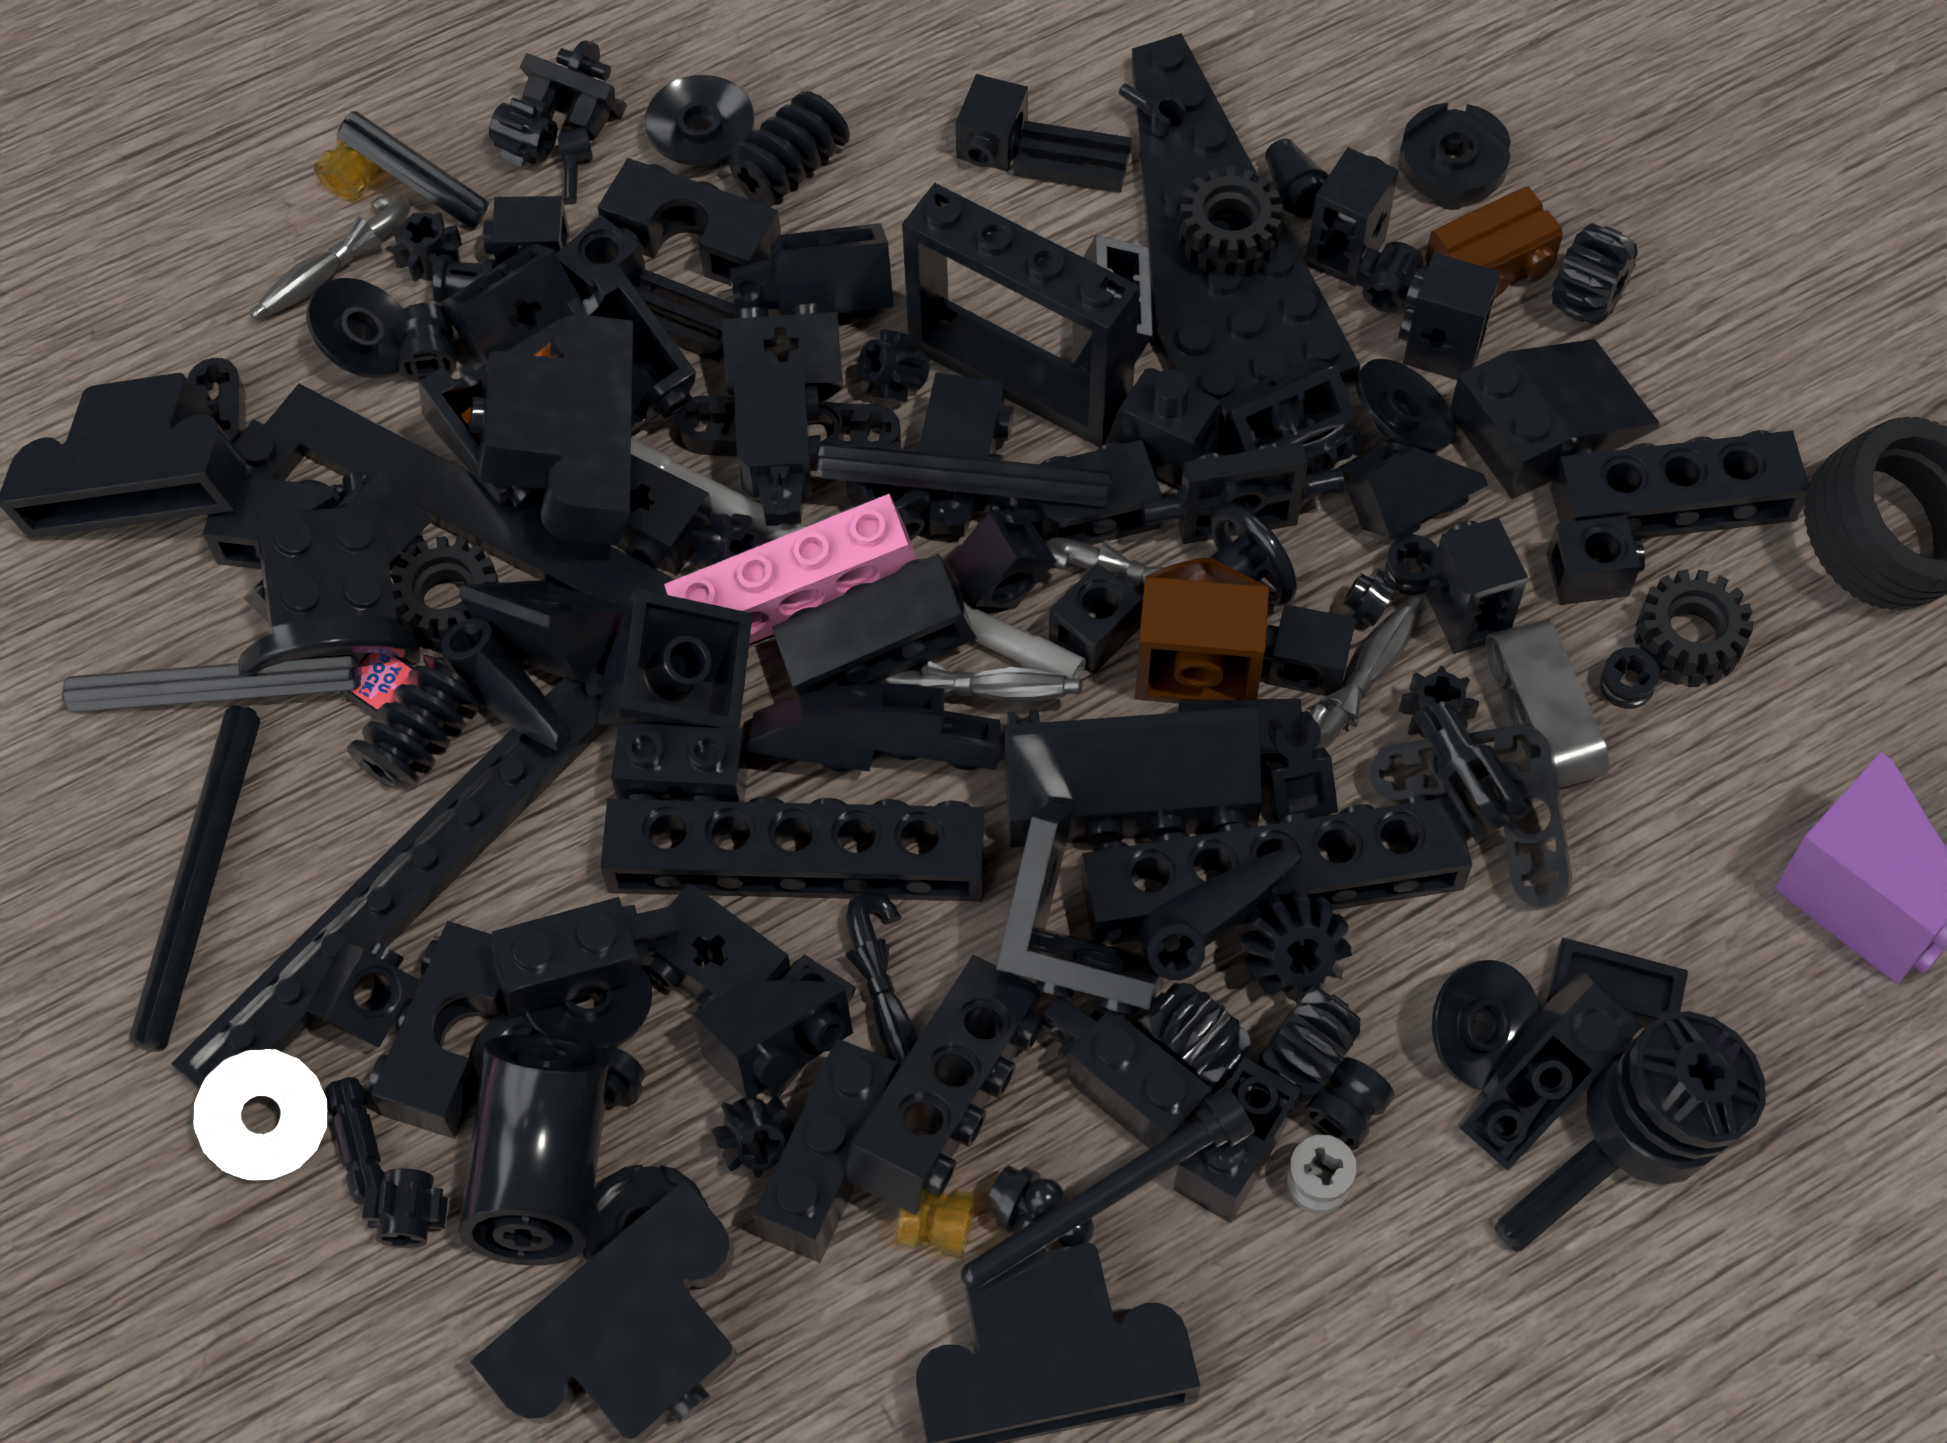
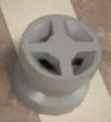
M1314 1135L1304 1139L1295 1148L1286 1175V1189L1291 1200L1300 1209L1309 1213L1328 1214L1338 1210L1347 1201L1357 1174L1356 1159L1351 1149L1342 1140L1330 1135ZM1320 1161H1322V1164L1328 1166L1331 1170L1335 1169L1336 1172L1330 1173L1328 1170L1322 1168Z

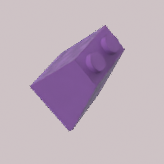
M1880 752L1805 835L1774 890L1899 985L1914 967L1925 974L1947 948V848L1892 759Z

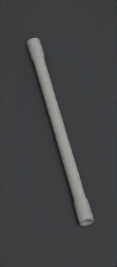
M631 437L632 455L709 492L713 512L728 514L730 517L733 513L751 516L752 521L749 529L757 534L765 535L766 539L773 541L808 527L802 523L766 526L761 503L675 462L669 455ZM963 602L977 637L974 640L975 642L1018 662L1023 668L1065 675L1071 679H1080L1086 665L1085 658L1040 636L1029 635Z

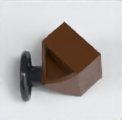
M1225 503L1218 506L1212 514L1210 523L1212 537L1218 550L1209 558H1199L1173 564L1145 576L1135 700L1178 703L1179 700L1257 699L1265 654L1268 605L1283 607L1284 604H1289L1296 595L1297 580L1291 560L1278 538L1250 510L1234 503ZM1229 521L1233 522L1238 538L1234 541L1229 532ZM1265 578L1273 587L1269 586L1261 579Z

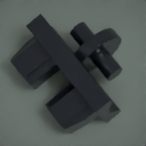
M583 40L576 46L573 52L561 48L556 57L558 64L529 53L525 54L520 65L521 70L528 77L523 95L547 103L545 115L553 118L562 97L573 101L565 119L566 123L573 129L586 127L588 136L596 138L609 115L621 120L627 107L625 101L615 98V88L611 84L603 82L607 81L610 77L611 66L599 62L600 49L597 44Z

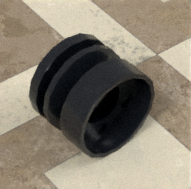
M1691 1011L1665 1014L1645 1028L1637 1038L1627 1045L1626 1049L1618 1053L1593 1079L1587 1091L1586 1117L1599 1147L1614 1165L1632 1177L1659 1185L1684 1182L1757 1125L1766 1105L1765 1078L1756 1055L1737 1032L1716 1018Z

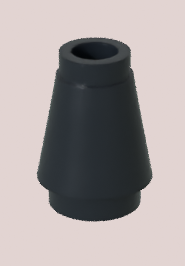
M1279 139L1268 147L1265 153V160L1268 163L1275 188L1280 194V203L1283 204L1285 211L1293 213L1297 217H1312L1316 194L1329 175L1296 146L1291 139Z

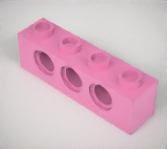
M887 494L668 582L664 586L667 595L753 613L750 644L774 634L772 626L788 620L795 612L808 607H818L841 597L848 589L855 585L872 583L899 571L906 563L916 560L917 557L903 520L890 494Z

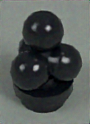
M1007 1166L999 1174L991 1188L986 1201L985 1211L996 1218L997 1227L1014 1234L1068 1201L1064 1194L1062 1186L1055 1180L1041 1178L1039 1172L1029 1167L1018 1170L1013 1166ZM1092 1218L1060 1237L1057 1241L1064 1247L1089 1243L1094 1232Z

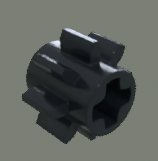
M523 95L521 100L512 98L510 104L503 102L496 108L489 125V138L494 142L495 146L502 148L499 159L523 168L526 162L534 164L536 158L544 160L549 156L556 142L558 128L557 123L552 120V117L545 115L547 103Z
M440 212L434 215L430 213H412L404 221L401 228H393L392 230L397 244L391 249L396 267L404 268L408 266L412 281L417 282L419 279L433 280L435 263L441 254L451 255L454 261L461 262L457 248L463 244L458 227L455 225L445 228Z
M1390 242L1385 245L1382 253L1371 247L1367 250L1358 268L1361 273L1356 281V285L1364 287L1362 294L1370 306L1382 312L1393 313L1399 311L1404 301H1406L1414 273L1426 274L1427 268L1422 267L1423 258L1414 247L1403 242Z
M881 329L880 340L872 339L863 346L858 359V371L860 377L865 382L870 383L867 390L868 395L905 403L907 402L908 391L916 392L924 386L929 375L930 364L927 354L917 349L920 344V337Z
M712 512L709 514L710 525L703 527L700 531L693 530L695 554L690 559L692 563L708 567L763 545L766 536L757 534L749 529L752 517L749 515L733 513L730 517L728 514Z
M1439 666L1437 672L1426 677L1417 672L1414 673L1409 688L1411 693L1402 694L1399 705V712L1412 715L1407 733L1410 736L1418 733L1427 739L1423 731L1417 726L1416 720L1424 711L1429 714L1431 719H1437L1430 707L1444 701L1452 703L1455 713L1467 731V720L1475 718L1479 706L1478 700L1466 698L1470 679L1468 677L1459 679L1457 676L1446 672L1444 666Z
M757 1096L749 1101H746L744 1098L739 1099L732 1105L724 1102L721 1105L725 1113L724 1126H717L711 1129L712 1137L717 1147L724 1149L722 1157L730 1171L737 1169L743 1164L753 1170L756 1178L761 1177L763 1170L769 1169L778 1163L785 1149L786 1141L789 1140L795 1126L792 1121L785 1119L788 1111L778 1096L771 1099L767 1104L758 1099Z
M391 1169L384 1172L381 1188H365L362 1219L368 1220V1228H377L376 1240L379 1243L398 1248L421 1247L427 1243L429 1228L445 1229L448 1198L443 1197L442 1188H433V1175L417 1169Z

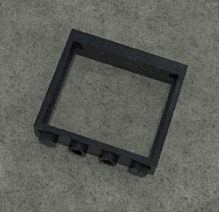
M934 182L902 223L908 334L921 338L917 349L924 351L929 359L964 377L1004 382V398L1099 448L1104 446L1117 412L1134 385L1140 286ZM947 257L1091 330L1090 373L949 301ZM1108 287L1123 293L1117 303L1114 302V294L1106 291ZM943 318L951 324L946 327L940 324L939 321Z

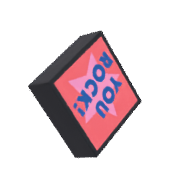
M367 653L359 662L362 668L361 686L356 690L340 692L348 700L380 721L378 717L379 707L386 702L395 703L393 691L397 686L401 684L411 685L408 680V673L413 666L399 656Z

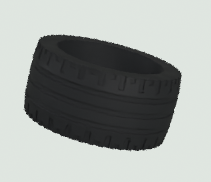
M1909 416L1891 419L1867 429L1844 444L1818 467L1809 481V488L1806 490L1804 521L1807 526V535L1810 538L1809 542L1814 548L1816 557L1820 560L1819 563L1824 566L1826 573L1829 576L1831 575L1836 584H1839L1844 591H1848L1854 598L1857 597L1860 599L1859 601L1866 602L1870 606H1877L1880 609L1887 608L1888 610H1904L1933 602L1947 594V426L1940 425L1936 421H1929L1926 418L1919 419V417L1910 418ZM1874 471L1886 473L1906 485L1923 505L1932 527L1934 547L1932 558L1922 557L1901 544L1884 524L1874 500Z

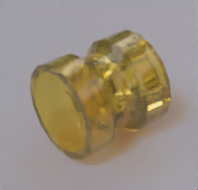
M337 136V146L335 149L325 151L315 162L313 168L320 182L329 191L346 201L356 202L367 191L369 187L368 179L372 175L381 174L384 169L348 146Z
M955 1189L949 1194L942 1193L940 1197L930 1193L917 1216L901 1208L896 1233V1245L917 1249L923 1244L935 1246L944 1256L962 1259L971 1229L976 1193ZM933 1210H935L932 1227H930Z

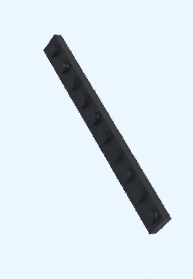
M612 646L581 684L563 678L545 696L559 715L572 740L556 751L512 728L171 1063L175 1070L194 1088L200 1091L205 1078L218 1065L230 1057L247 1050H277L282 1052L317 1017L306 1011L305 1008L343 942L365 949L369 941L373 940L388 947L609 726L599 724L598 721L605 666Z

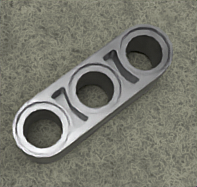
M1544 619L1488 634L1485 643L1488 664L1514 726L1522 725L1535 728L1550 741L1554 752L1559 788L1606 776L1609 770V758L1603 736L1552 622ZM1526 738L1519 739L1529 764L1531 759L1540 757V748H1532L1527 743Z

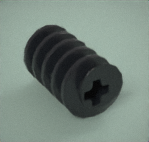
M801 91L791 99L790 104H785L776 112L775 117H769L761 124L760 129H755L747 135L745 142H739L730 149L728 157L730 170L736 183L749 199L760 200L772 207L775 205L774 195L784 197L790 192L789 182L798 185L805 179V170L813 172L821 166L820 157L829 159L836 153V145L844 146L849 142L850 132L848 124L839 111L826 99L810 91Z
M424 655L423 661L425 666L417 665L409 671L408 680L411 685L401 684L394 689L393 698L395 703L386 702L379 707L378 717L380 722L370 721L364 725L362 735L365 741L354 740L347 746L350 756L364 771L375 780L390 788H396L395 784L399 780L417 786L421 780L411 767L413 762L416 761L425 766L433 767L436 761L426 748L427 745L432 743L448 749L451 742L441 728L446 724L455 729L463 730L466 727V723L457 711L459 706L473 712H478L481 708V704L471 692L469 684L448 665L430 655Z

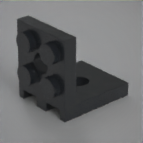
M1050 801L1031 819L996 969L1037 980L1035 986L1037 989L1052 995L1072 997L1074 991L1077 990L1100 996L1099 1005L1116 1012L1135 1014L1138 1007L1150 1009L1162 987L1164 978L1160 977L1151 968L1145 955L1046 929L1075 809L1071 806Z

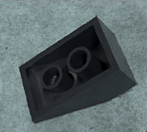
M1596 339L1503 353L1458 375L1450 407L1455 423L1511 499L1553 480L1561 456H1569L1577 451L1587 449L1597 452L1613 451L1658 429L1660 423Z

